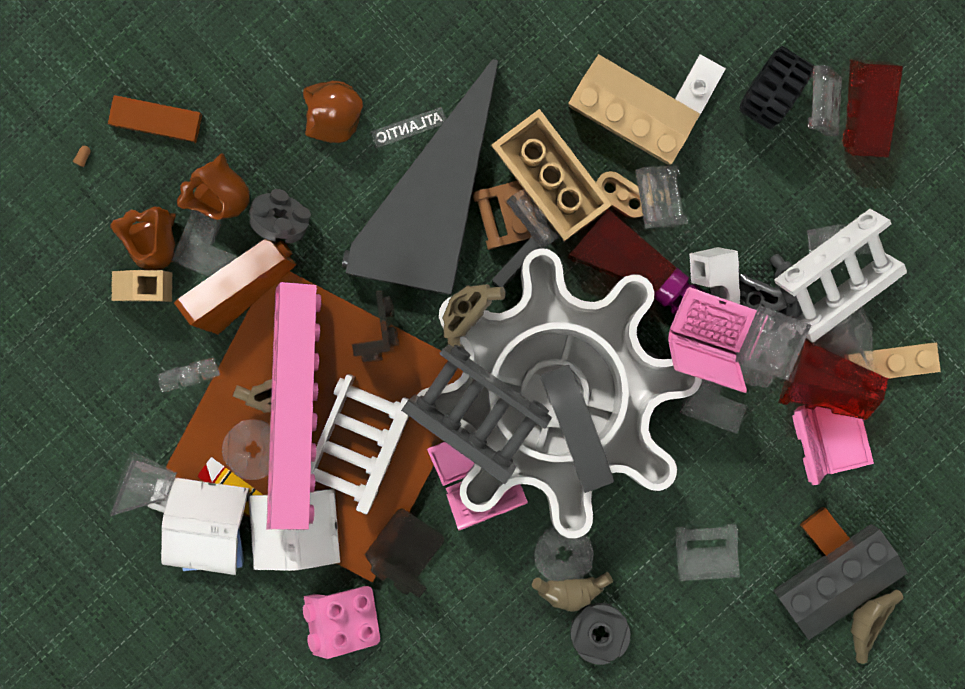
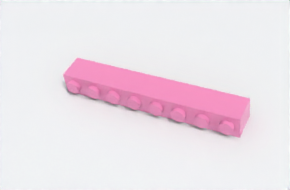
M280 282L275 291L266 530H308L309 524H313L314 505H310V493H313L315 490V475L311 474V462H315L316 444L312 443V431H316L317 414L313 413V401H317L318 384L314 383V371H318L319 354L314 353L315 341L318 342L320 337V324L315 323L316 312H319L321 307V295L316 294L317 285Z

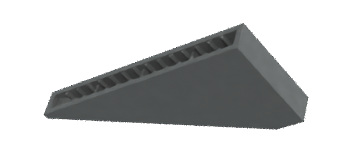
M492 59L351 243L350 251L345 250L342 267L346 268V274L452 296L498 69V60Z

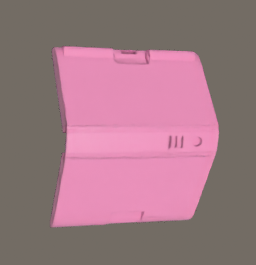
M689 287L682 298L669 330L668 341L674 369L746 393V385L739 361L736 360V352L740 353L757 310Z
M856 393L806 404L794 410L792 418L798 440L801 439L805 454L803 462L808 482H811L812 485L820 484L824 475L874 464Z
M446 442L427 449L443 486L464 478L474 465L473 461ZM461 482L446 488L448 493L446 495L459 531L528 503L521 484H518L508 489L490 510L474 512L468 509L461 500Z

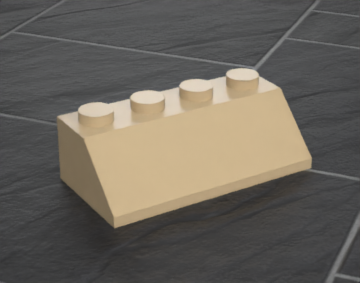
M599 54L568 103V107L667 165H671L700 115V113Z
M540 109L491 145L563 241H566L588 226L613 205Z

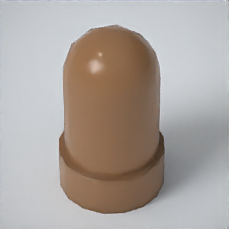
M84 145L81 146L73 163L84 167L91 152L90 148Z

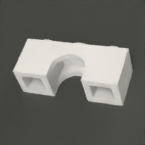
M717 247L690 253L691 283L710 287L711 295L740 304L738 251Z

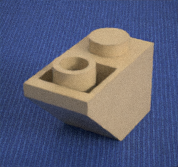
M163 270L112 271V301L172 302V272Z

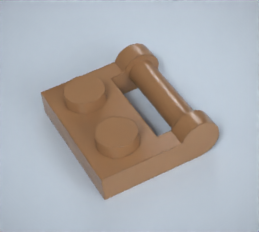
M518 180L472 193L474 202H478L488 238L485 241L488 250L529 240L532 236L534 238L539 237L527 192ZM495 197L498 199L507 235L499 237L489 199Z

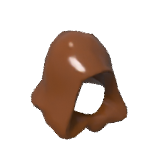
M329 81L304 88L303 96L308 106L306 136L331 143H342L350 139L356 132L363 107V101L353 87L344 82Z
M221 153L214 161L196 169L191 175L190 182H182L180 186L181 194L177 199V205L182 209L196 210L212 219L220 220L239 216L249 205L250 191L243 179L229 167L224 153Z
M152 207L142 213L131 209L123 217L113 220L110 224L111 230L123 242L130 258L139 267L145 270H162L168 267L173 260L175 241L172 228L176 213H170L161 207Z

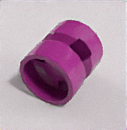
M676 267L655 290L654 299L663 307L670 306L671 313L675 316L682 298L689 287L705 293L708 292L698 284H690L689 277Z

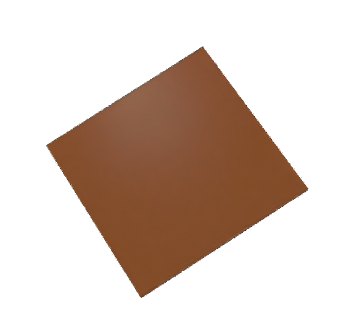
M289 271L251 305L163 471L164 473L173 478L202 481L198 478V474L212 457L258 492L268 495L271 412L263 413L261 410L245 405L246 401L232 395L237 385L251 390L253 386H258L272 379L276 287L280 282L315 284ZM317 286L316 294L321 295L320 311L316 312L315 323L320 324V337L318 342L315 341L314 352L319 354L318 371H314V383L318 384L317 401H313V413L317 414L316 431H312V443H315L316 447L337 399V395L333 393L340 378L345 379L347 374L355 376L352 386L392 403H395V401L401 403L403 397L410 399L423 389L429 388L448 361L440 355L441 350ZM458 368L448 384L458 380L463 371ZM349 397L346 398L340 412L382 431L384 428L389 430L394 420L389 418L390 414ZM410 416L368 514L356 510L359 502L354 501L355 497L335 489L340 562L336 564L371 582L374 581L434 466L427 449L445 442ZM336 424L329 439L330 442L369 458H372V456L378 458L382 448L377 445V441ZM325 452L317 467L319 470L358 486L361 484L366 485L370 474L366 473V469ZM315 481L314 491L331 489V487ZM245 512L243 513V515L250 518L248 514H246Z

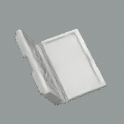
M175 478L162 521V565L236 575L237 535L248 498L249 488Z
M335 489L317 490L310 493V505H314L313 524H309L308 530H266L268 495H248L253 565L255 570H302L340 562Z

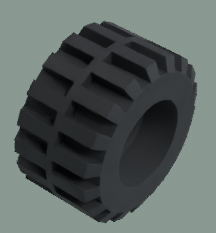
M784 46L776 49L743 97L739 111L766 129H773L783 120L802 93L813 73L814 65Z

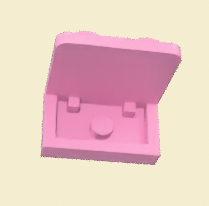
M362 586L328 596L320 594L304 596L303 615L306 622H308L310 634L307 640L313 655L330 659L377 645L380 642L374 595L371 587Z

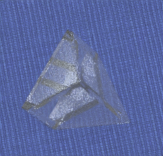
M860 307L813 342L820 356L873 372L872 324L863 307Z
M129 452L119 479L110 516L159 501H166L177 473L135 452Z

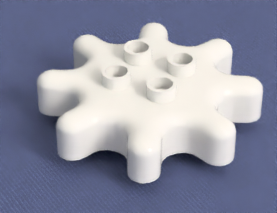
M537 249L526 256L521 268L523 292L520 302L512 309L502 313H491L485 310L484 315L475 326L471 327L464 337H460V344L471 355L469 358L530 402L535 400L543 404L549 410L548 414L552 419L545 429L536 424L514 454L512 460L513 464L517 467L506 484H503L474 463L461 482L460 497L468 509L474 512H484L495 506L503 494L512 486L518 484L533 485L546 494L550 518L555 529L567 538L576 539L584 536L593 524L592 491L587 493L583 491L573 465L574 462L553 407L548 400L540 375L566 365L570 366L595 425L611 473H624L639 485L655 491L667 489L673 484L677 475V467L673 458L651 439L649 433L650 416L654 408L661 402L692 396L698 391L702 379L676 371L672 359H655L647 355L639 344L637 326L654 300V289L647 278L633 274L626 276L611 289L603 300L596 302L583 301L572 296L567 290L560 258L548 249ZM451 297L445 300L439 309V319L443 329L444 321L442 317ZM463 371L458 380L446 385L434 403L436 405L435 409L444 415L450 414L474 379ZM484 386L461 419V427L469 433L476 432L500 397ZM429 388L423 389L417 396H424ZM510 405L487 437L486 445L496 452L498 450L502 451L526 415Z

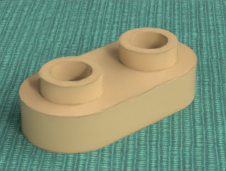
M612 171L605 172L596 181L597 185L613 204L611 207L624 216L638 219L649 210L650 198L648 194L620 174ZM611 183L615 191L613 193L606 192L605 184ZM632 199L637 200L639 208L632 209L629 206V201Z

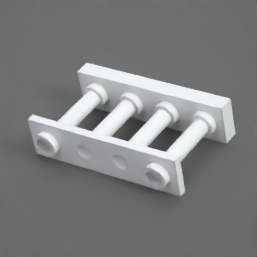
M871 209L867 210L774 279L778 286L798 299L803 313L792 322L796 331L811 342H815L907 273L904 263L884 252L879 233L891 225L890 219ZM868 242L874 261L860 269L855 251ZM844 260L850 278L837 287L831 269ZM820 278L826 296L813 305L807 287Z
M347 374L345 379H339L333 394L337 395V399L317 444L315 462H311V474L315 475V481L355 497L354 501L359 502L356 510L368 514L409 416L401 410L409 399L403 397L401 403L398 401L392 403L352 386L355 376ZM346 398H352L390 414L389 418L394 419L390 429L384 428L382 431L341 414L340 412ZM335 424L377 441V445L382 447L378 458L374 456L369 458L330 442L329 439ZM323 453H328L366 469V473L370 474L367 484L358 486L317 469Z

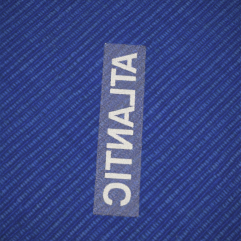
M439 107L371 131V135L376 148L441 126L445 122L446 117L443 108Z

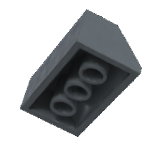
M870 524L827 556L824 555L773 591L807 639L810 640L908 573L899 555L881 530Z

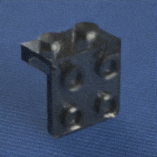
M382 290L376 291L383 340L352 344L354 357L362 358V362L365 363L382 361V355L395 353L394 346H399L397 328L391 327L390 317L395 316L393 299L390 296L387 297L386 293Z
M401 508L396 511L364 555L371 564L372 568L370 570L374 575L384 581L388 577L394 581L393 585L402 593L408 595L411 592L420 598L427 588L418 576L443 544L444 537L440 532Z

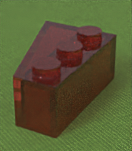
M850 59L847 124L843 134V146L846 152L857 156L889 157L903 66L885 61Z
M609 209L567 257L570 260L592 267V269L609 274L619 280L632 274L641 275L649 280L654 292L658 291L677 269Z
M805 340L790 361L778 403L787 405L789 402L804 404L806 409L814 410L816 407L831 409L832 414L867 420L883 402L889 378Z

